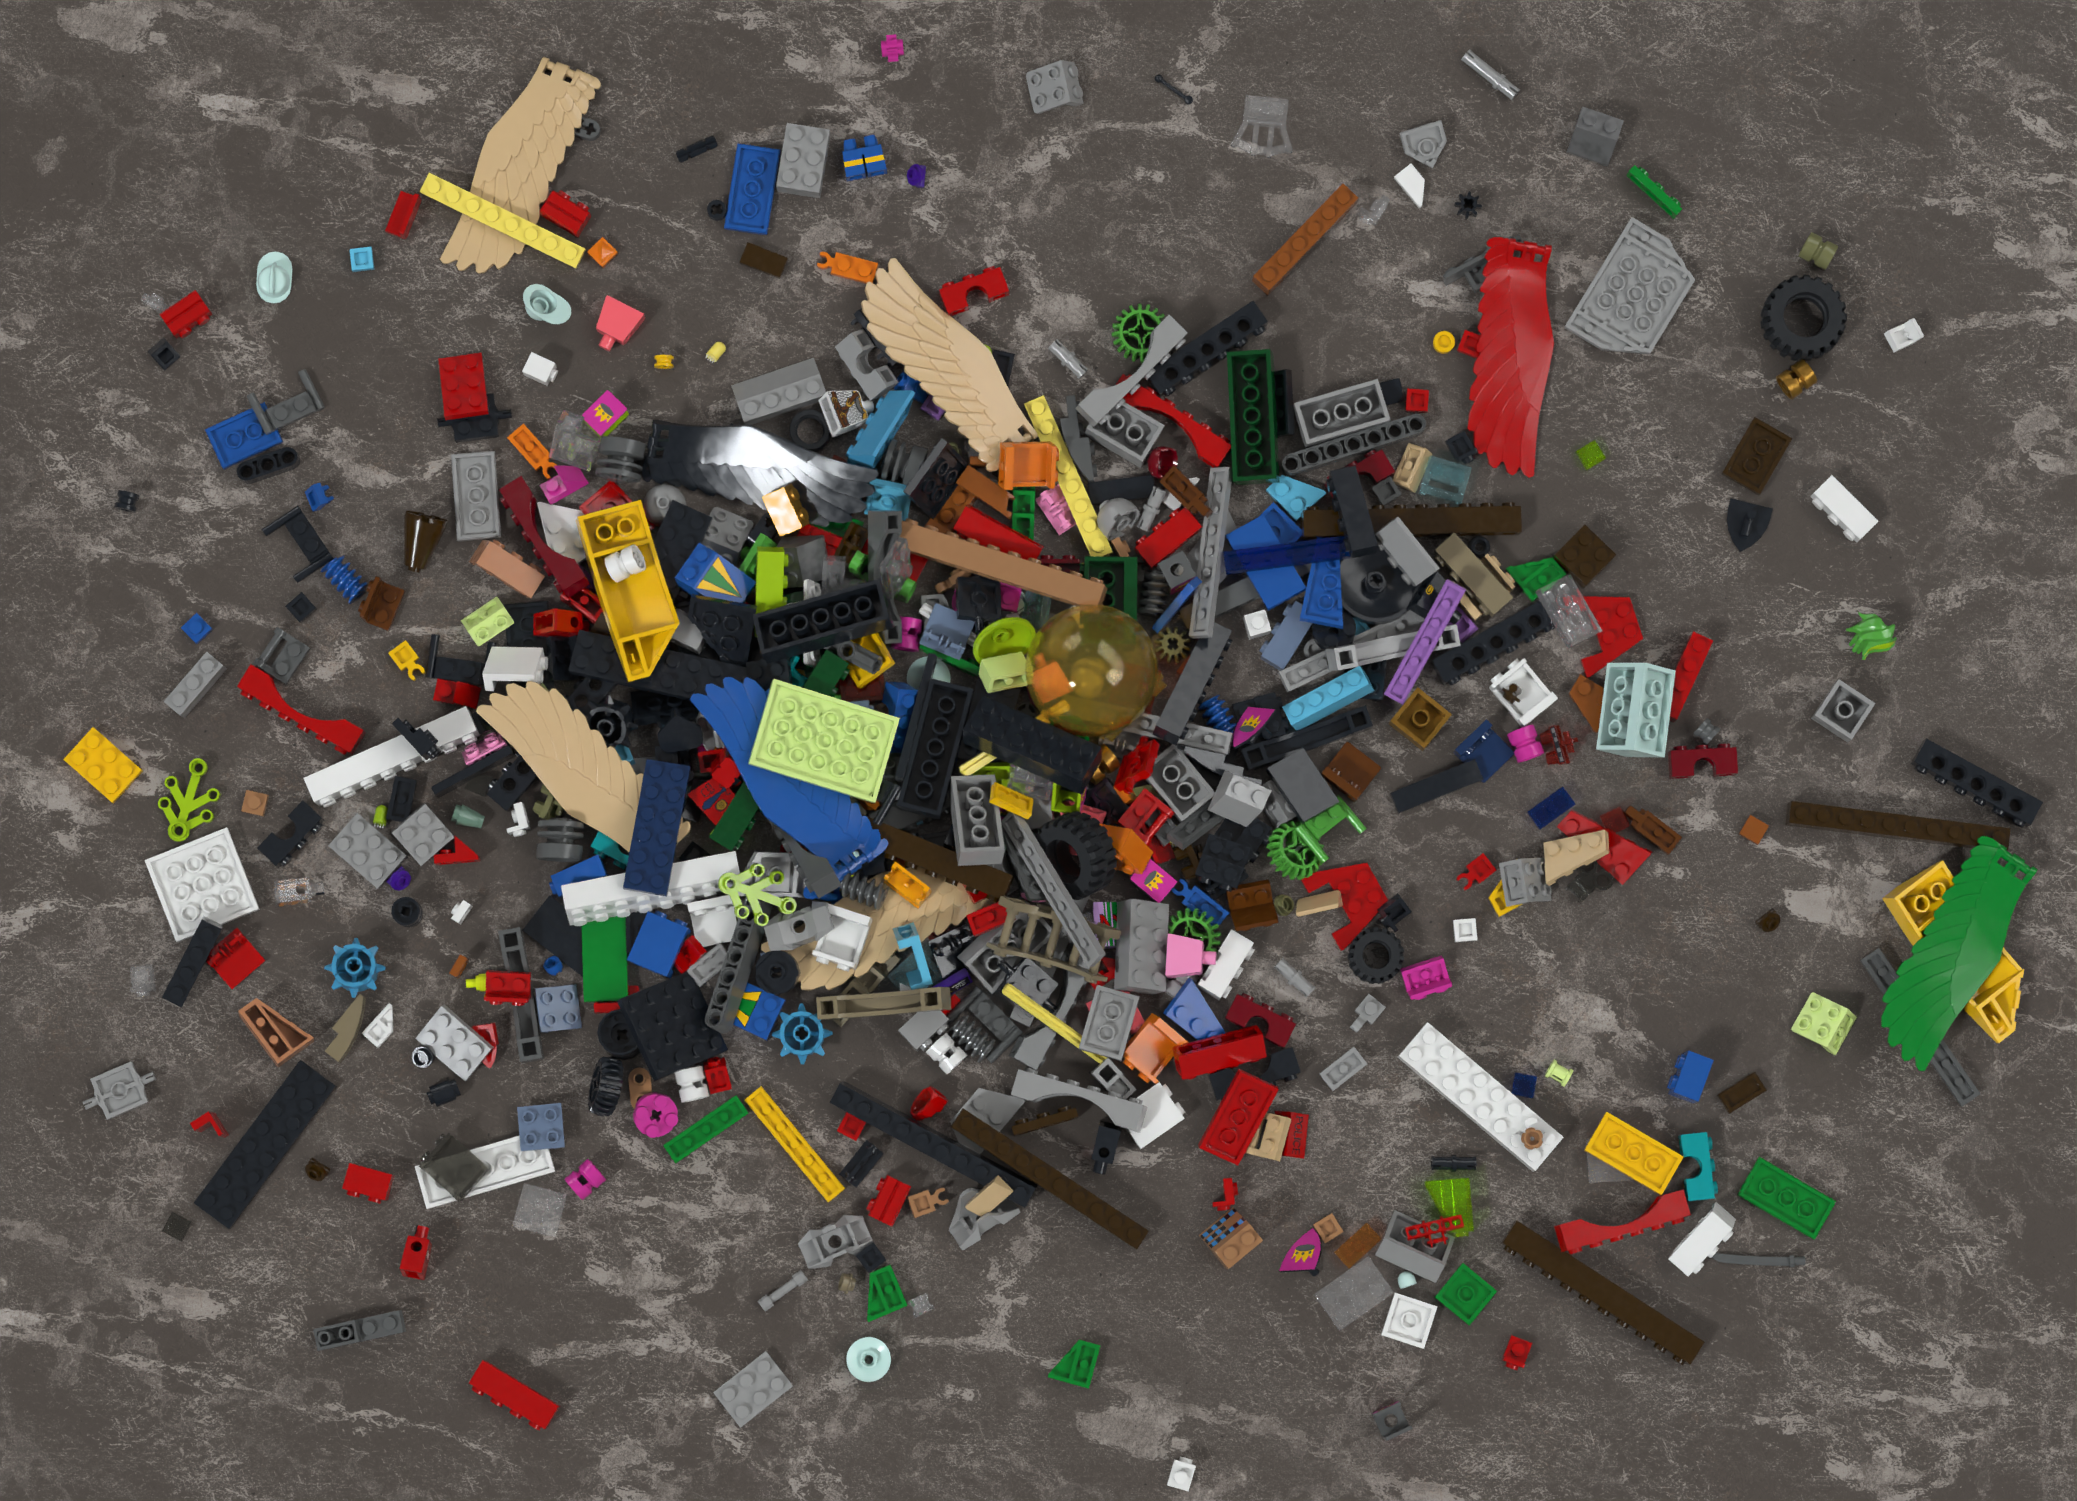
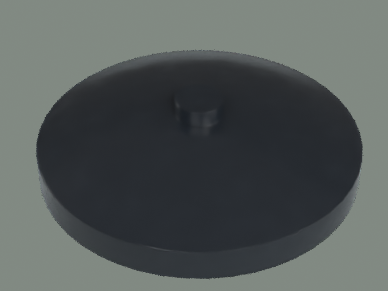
M1377 548L1375 554L1350 559L1349 552L1344 551L1340 555L1342 609L1354 619L1363 623L1380 625L1401 618L1409 611L1407 606L1420 584L1417 586L1408 585L1402 579L1401 575L1403 572L1398 567L1394 568L1387 560L1389 555L1385 550L1380 551Z

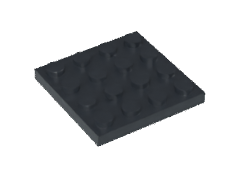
M688 972L617 1001L654 1082L728 1051L721 1033L710 1028L705 1023L708 1005L699 986Z

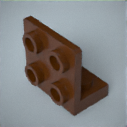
M376 576L374 580H370L366 590L369 594L366 601L362 600L358 612L360 613V618L365 623L389 632L405 590L387 584L380 577Z
M1346 742L1321 775L1335 788L1356 802L1380 771L1381 767L1351 743Z
M1269 879L1238 885L1237 890L1226 891L1235 931H1248L1251 928L1260 926L1268 927L1279 922L1272 899Z

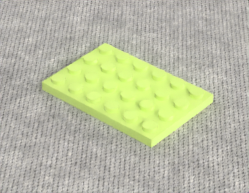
M773 679L748 764L876 803L900 718Z

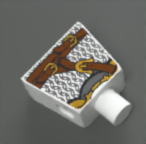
M857 390L827 391L818 400L832 438L860 427L867 421L868 413L874 411L873 402L870 400L862 401L861 395Z

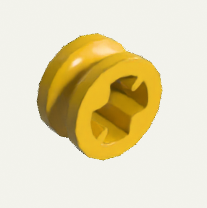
M654 356V359L657 361L654 364V368H674V364L671 363L674 360V356Z

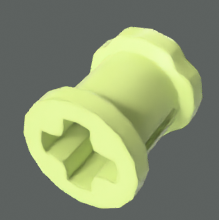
M1554 1059L1547 1069L1545 1077H1551L1560 1082L1561 1086L1565 1087L1574 1070L1566 1069Z

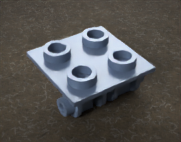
M935 603L919 644L960 660L975 622L957 619V611Z
M576 984L535 988L540 1032L549 1033L552 1031L582 1028Z
M561 1103L517 1107L521 1151L565 1147Z

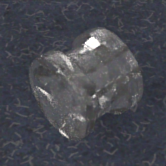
M928 1293L908 1301L909 1306L914 1310V1318L934 1309L933 1305L928 1301Z

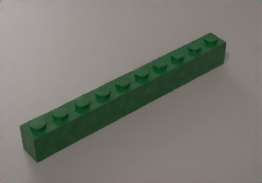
M826 649L803 688L834 697L838 691V688L835 686L839 679L844 681L850 672V669L847 668L849 663ZM743 782L709 838L730 851L734 848L739 849L744 841V838L741 837L746 829L750 831L756 822V819L753 818L756 812H762L754 801L745 782Z

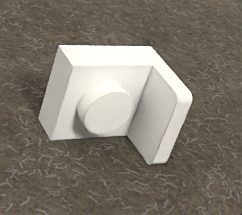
M523 802L513 804L515 810H511L514 823L518 822L519 825L506 829L509 835L513 834L514 837L527 834L526 830L531 829Z
M1181 1456L1179 1460L1174 1459L1167 1485L1189 1492L1196 1465L1192 1464L1193 1460Z

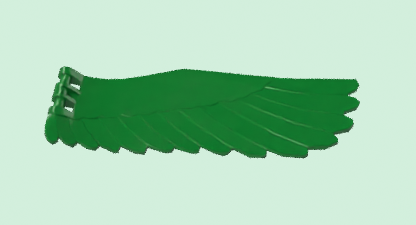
M1988 836L1977 838V842L1980 845L1970 850L1971 857L1961 865L1962 871L1952 878V882L1955 885L1946 890L1941 898L1944 900V903L1934 911L1933 917L1935 919L1925 927L1923 934L1926 936L1914 944L1911 949L1913 956L1900 964L1896 972L1899 978L1889 985L1882 998V1001L1887 1004L1881 1015V1027L1889 1028L1888 1045L1895 1047L1901 1044V1057L1903 1061H1910L1915 1057V1065L1919 1071L1926 1070L1955 1018L1999 963L2016 903L2023 889L2038 870L2034 866L2030 867L2025 864L2024 859L2015 853L2012 855L2006 850L2007 847ZM2000 857L2007 861L2004 867L1997 863ZM2019 870L2025 874L2022 880L2015 877Z

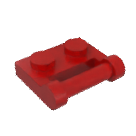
M1144 788L1117 821V824L1123 828L1132 829L1149 846L1154 835L1168 818L1171 819L1175 813ZM1157 808L1161 814L1143 834L1139 831L1140 828Z

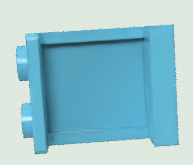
M914 922L893 928L899 949L912 946L918 968L906 973L911 990L927 988L928 985L933 983Z

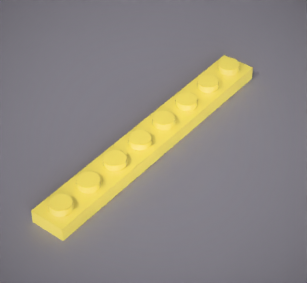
M431 173L428 174L420 190V193L577 269L586 250Z
M1044 395L1024 403L1040 442L1051 441L1059 449V460L1056 461L1058 484L1090 556L1106 557L1113 554L1106 536L1098 528L1095 510Z

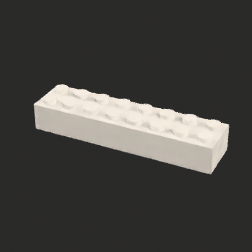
M466 706L415 728L416 730L421 728L424 732L428 729L439 741L436 745L441 750V753L445 752V754L457 750L456 746L465 743V745L477 741V737L480 736L471 712ZM399 735L304 777V781L314 803L318 806L323 805L325 808L335 804V799L342 796L344 799L355 795L356 790L364 788V790L377 785L376 781L383 778L385 781L397 776V772L403 769L407 772L416 768V764L421 761L428 763L433 760L429 758L426 761L403 735Z
M736 851L673 863L667 897L624 890L625 873L561 885L569 924L583 926L590 921L603 922L610 917H627L632 912L647 913L655 908L668 909L675 904L683 903L687 905V903L695 902L696 900L729 895L721 892L719 889V878L726 872H732L737 875L740 871ZM732 880L727 882L728 888L733 885Z
M1428 1022L1397 1057L1532 1172L1538 1169L1563 1139L1561 1134ZM1535 1128V1130L1542 1132L1543 1143L1539 1148L1530 1150L1524 1146L1521 1136L1525 1133L1526 1129Z

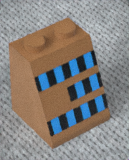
M1233 1207L1199 1234L1200 1238L1226 1270L1231 1268L1263 1241L1253 1227Z

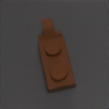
M1173 466L1159 481L1187 510L1192 511L1194 514L1199 511L1207 518L1212 514L1213 511L1205 504L1208 501L1205 494L1176 466Z
M1630 805L1623 813L1632 820L1630 825L1633 829L1667 855L1671 853L1682 838L1648 810L1645 811L1641 808L1640 811H1637Z

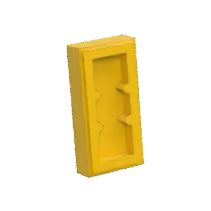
M994 782L991 786L989 803L1027 820L1032 816L1033 798Z

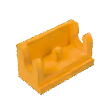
M896 861L892 865L891 871L884 876V884L917 909L920 908L932 892L930 887Z

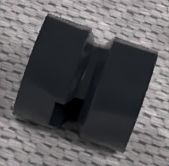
M402 897L394 902L391 914L398 924L411 928L421 922L423 909L416 900L410 897Z

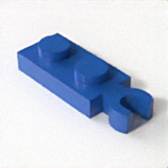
M1181 878L1179 882L1183 884L1184 889L1179 891L1174 887L1172 892L1178 896L1183 895L1185 898L1181 903L1190 908L1192 912L1195 908H1198V915L1201 916L1203 911H1206L1205 919L1208 920L1209 917L1213 916L1214 919L1210 924L1218 923L1220 926L1230 912L1197 885L1190 889L1188 882Z

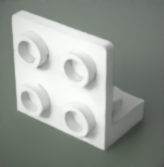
M729 895L687 903L694 936L703 947L731 942L737 920Z

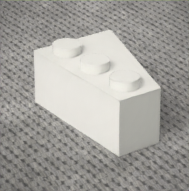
M1231 929L1216 954V965H1209L1197 988L1218 1001L1221 997L1226 999L1232 989L1229 986L1233 978L1237 980L1244 969L1240 967L1243 960L1249 961L1255 949L1251 948L1254 943Z
M1715 1202L1708 1214L1698 1221L1696 1227L1685 1236L1671 1252L1668 1259L1688 1277L1692 1272L1697 1274L1704 1266L1702 1261L1707 1256L1709 1258L1713 1257L1719 1250L1717 1245L1722 1240L1726 1242L1733 1235L1732 1229L1736 1219Z

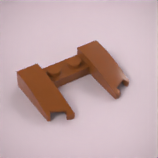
M968 465L956 481L958 486L934 520L930 518L926 525L938 528V532L946 534L947 531L954 532L953 528L967 504L973 506L977 499L1010 520L1012 512L1007 511L1008 500H1015V497Z

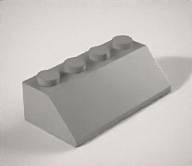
M814 358L731 385L744 425H752L817 403L826 393Z

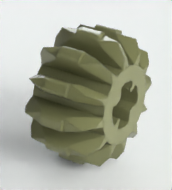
M1166 627L1167 635L1160 631L1158 635L1162 640L1155 639L1154 641L1156 645H1161L1156 647L1154 651L1156 653L1162 651L1163 653L1160 654L1159 659L1162 660L1167 656V664L1171 663V658H1174L1175 663L1178 664L1180 662L1178 656L1186 659L1187 655L1183 651L1190 652L1191 647L1185 645L1191 642L1190 638L1182 639L1186 632L1182 631L1178 635V627L1174 628V633H1171L1170 628ZM1169 641H1171V643H1173V641L1177 642L1176 650H1174V648H1172V650L1168 649Z

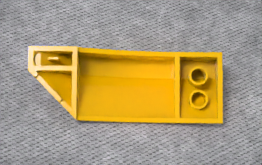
M638 500L578 516L576 519L595 589L628 682L650 677L680 623L660 566L642 502ZM634 544L639 548L644 557L646 570L637 574H630L628 578L617 583L607 571L605 557L615 552L621 553L622 549Z
M1943 860L1900 884L1882 898L1913 946L1917 941L1926 936L1923 934V931L1935 919L1933 917L1934 911L1944 903V900L1941 898L1944 892L1955 885L1952 882L1953 875ZM2004 947L1999 963L1963 1008L1996 1043H2000L2015 1031L2016 1009L2019 1008L2021 991H2019L2020 980L2024 975V969L2018 965Z

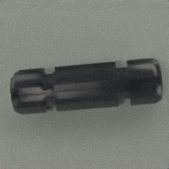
M709 136L705 138V141L700 140L687 146L685 150L682 148L676 151V156L679 162L682 163L687 161L689 157L693 158L707 152V149L716 148L718 144L714 136Z

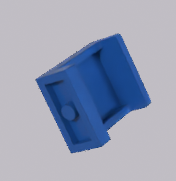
M655 910L654 914L648 911L627 960L671 979L674 973L672 970L687 934L690 935L691 930L686 927V922L675 919L673 922L666 919L668 915Z

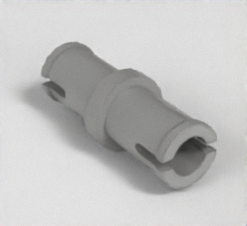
M1058 339L1048 347V350L1062 361L1061 365H1066L1078 379L1087 372L1088 368L1075 357L1076 354L1073 351L1070 352Z
M1153 486L1148 502L1143 506L1144 511L1137 524L1138 528L1150 532L1154 518L1160 512L1159 507L1166 494L1165 490Z
M1284 958L1274 966V969L1288 980L1287 983L1289 985L1293 984L1305 997L1309 996L1316 988L1301 975L1302 972L1300 970H1295Z

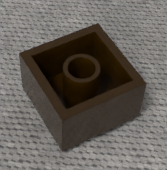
M1584 524L1553 558L1584 589L1617 554Z

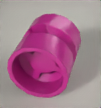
M900 616L902 620V643H891V648L901 651L919 652L920 638L918 635L922 632L923 620Z
M1534 724L1507 734L1510 744L1516 747L1514 754L1518 763L1544 754L1541 742L1535 740L1537 732Z
M586 1159L578 1166V1172L573 1171L564 1179L582 1200L592 1193L593 1187L598 1188L606 1181V1178L589 1159ZM583 1176L588 1181L585 1185L580 1182Z

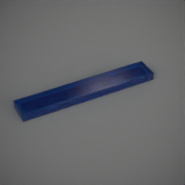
M1344 536L1223 552L1226 575L1350 559L1349 552H1345L1343 547Z

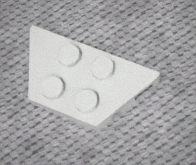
M537 502L547 546L565 557L575 559L580 566V563L587 559L576 519L578 516L584 515L581 510Z

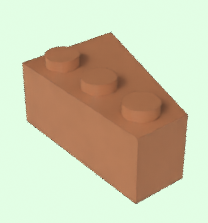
M495 539L493 542L482 540L469 563L479 566L487 574L501 580L504 584L525 597L532 598L545 577L540 573L542 569L533 563H530V565L522 562V556L514 551L511 554L504 550L505 545Z
M257 998L238 1011L240 1018L278 1068L314 1042V1037L298 1028L297 1025L282 1017L278 1012Z

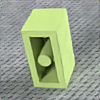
M1022 652L981 659L978 675L987 693L1028 686L1031 668Z

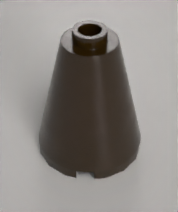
M407 510L405 512L404 565L408 566V570L420 573L421 569L427 568L447 527L448 520L416 511Z

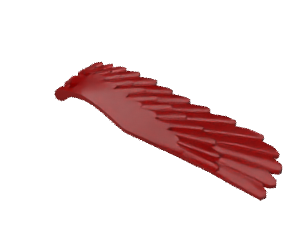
M1492 237L1486 242V245L1491 248L1484 257L1488 262L1483 268L1482 275L1485 279L1480 287V292L1484 293L1478 305V312L1482 313V316L1477 326L1478 332L1481 334L1476 344V352H1480L1473 366V373L1477 378L1469 391V400L1474 401L1469 411L1467 429L1474 431V446L1477 448L1478 454L1486 453L1488 464L1492 468H1497L1501 462H1504L1506 471L1511 476L1516 474L1518 468H1520L1523 474L1530 478L1534 476L1539 414L1554 348V338L1546 297V271L1552 246L1546 244L1545 246H1538L1537 243L1523 241V243L1516 242V239ZM1514 250L1521 251L1520 258L1513 257ZM1535 254L1542 255L1541 262L1534 261Z

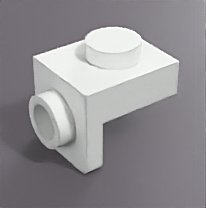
M1915 318L1884 333L1893 352L1913 345L1924 337Z

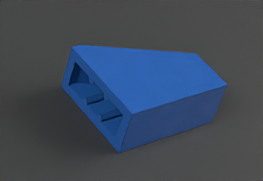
M596 855L551 875L552 882H549L553 895L558 894L562 898L561 885L606 877L608 873L602 858Z

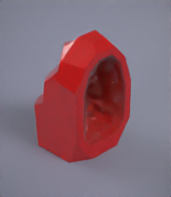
M929 1086L923 1089L914 1100L910 1110L911 1116L921 1121L932 1117L937 1112H941L949 1100L940 1091Z

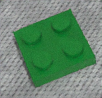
M1462 1263L1434 1298L1470 1326L1497 1290Z

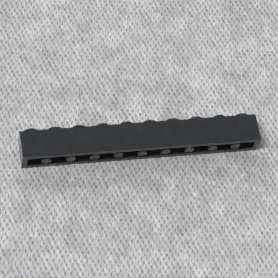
M845 1081L838 1085L830 1101L831 1104L984 1186L999 1175L1013 1190L1007 1198L1024 1208L1028 1205L1038 1186Z

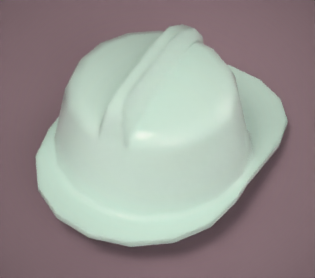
M269 252L261 258L258 264L257 292L266 302L279 303L290 294L292 263L283 253Z
M533 284L525 289L523 301L526 312L531 318L539 321L544 320L551 324H562L569 320L571 307L564 298L540 284Z

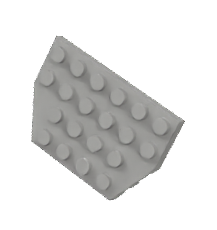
M1631 217L1564 328L1600 350L1650 354L1695 279L1686 268L1682 258L1678 256L1668 238Z

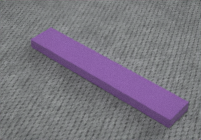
M1449 579L1446 580L1384 695L1402 705L1404 704L1466 591L1464 587Z

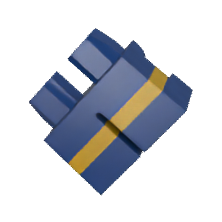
M875 135L865 136V147L858 149L855 139L844 140V151L842 153L847 182L866 178L862 158L865 159L868 177L887 174L881 144L878 145Z

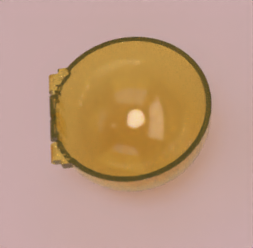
M1080 605L1056 614L1036 633L1026 657V683L1035 706L1050 723L1073 735L1100 737L1102 740L1106 737L1112 742L1123 729L1141 716L1153 700V695L1157 696L1167 686L1162 681L1164 676L1158 671L1156 652L1146 631L1131 616L1109 606Z

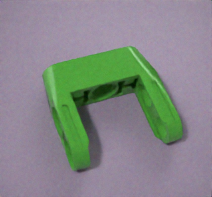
M857 550L849 564V571L864 583L868 582V573L861 574L865 566H868V555ZM891 572L893 598L897 601L908 603L917 587L916 581L908 577L905 580ZM894 580L897 581V582L895 583L896 586L899 587V588H901L900 592H899L898 589H896V588L893 587Z

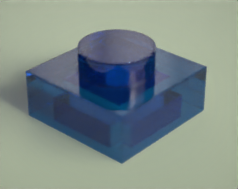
M1515 1072L1511 1093L1516 1096L1533 1099L1537 1076Z

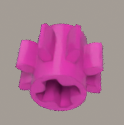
M896 34L886 35V40L881 41L882 57H888V62L899 61L898 56L904 55L903 39H897Z

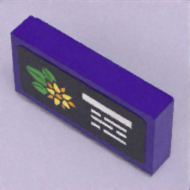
M963 968L931 988L950 987V994L952 995L973 981L966 968Z

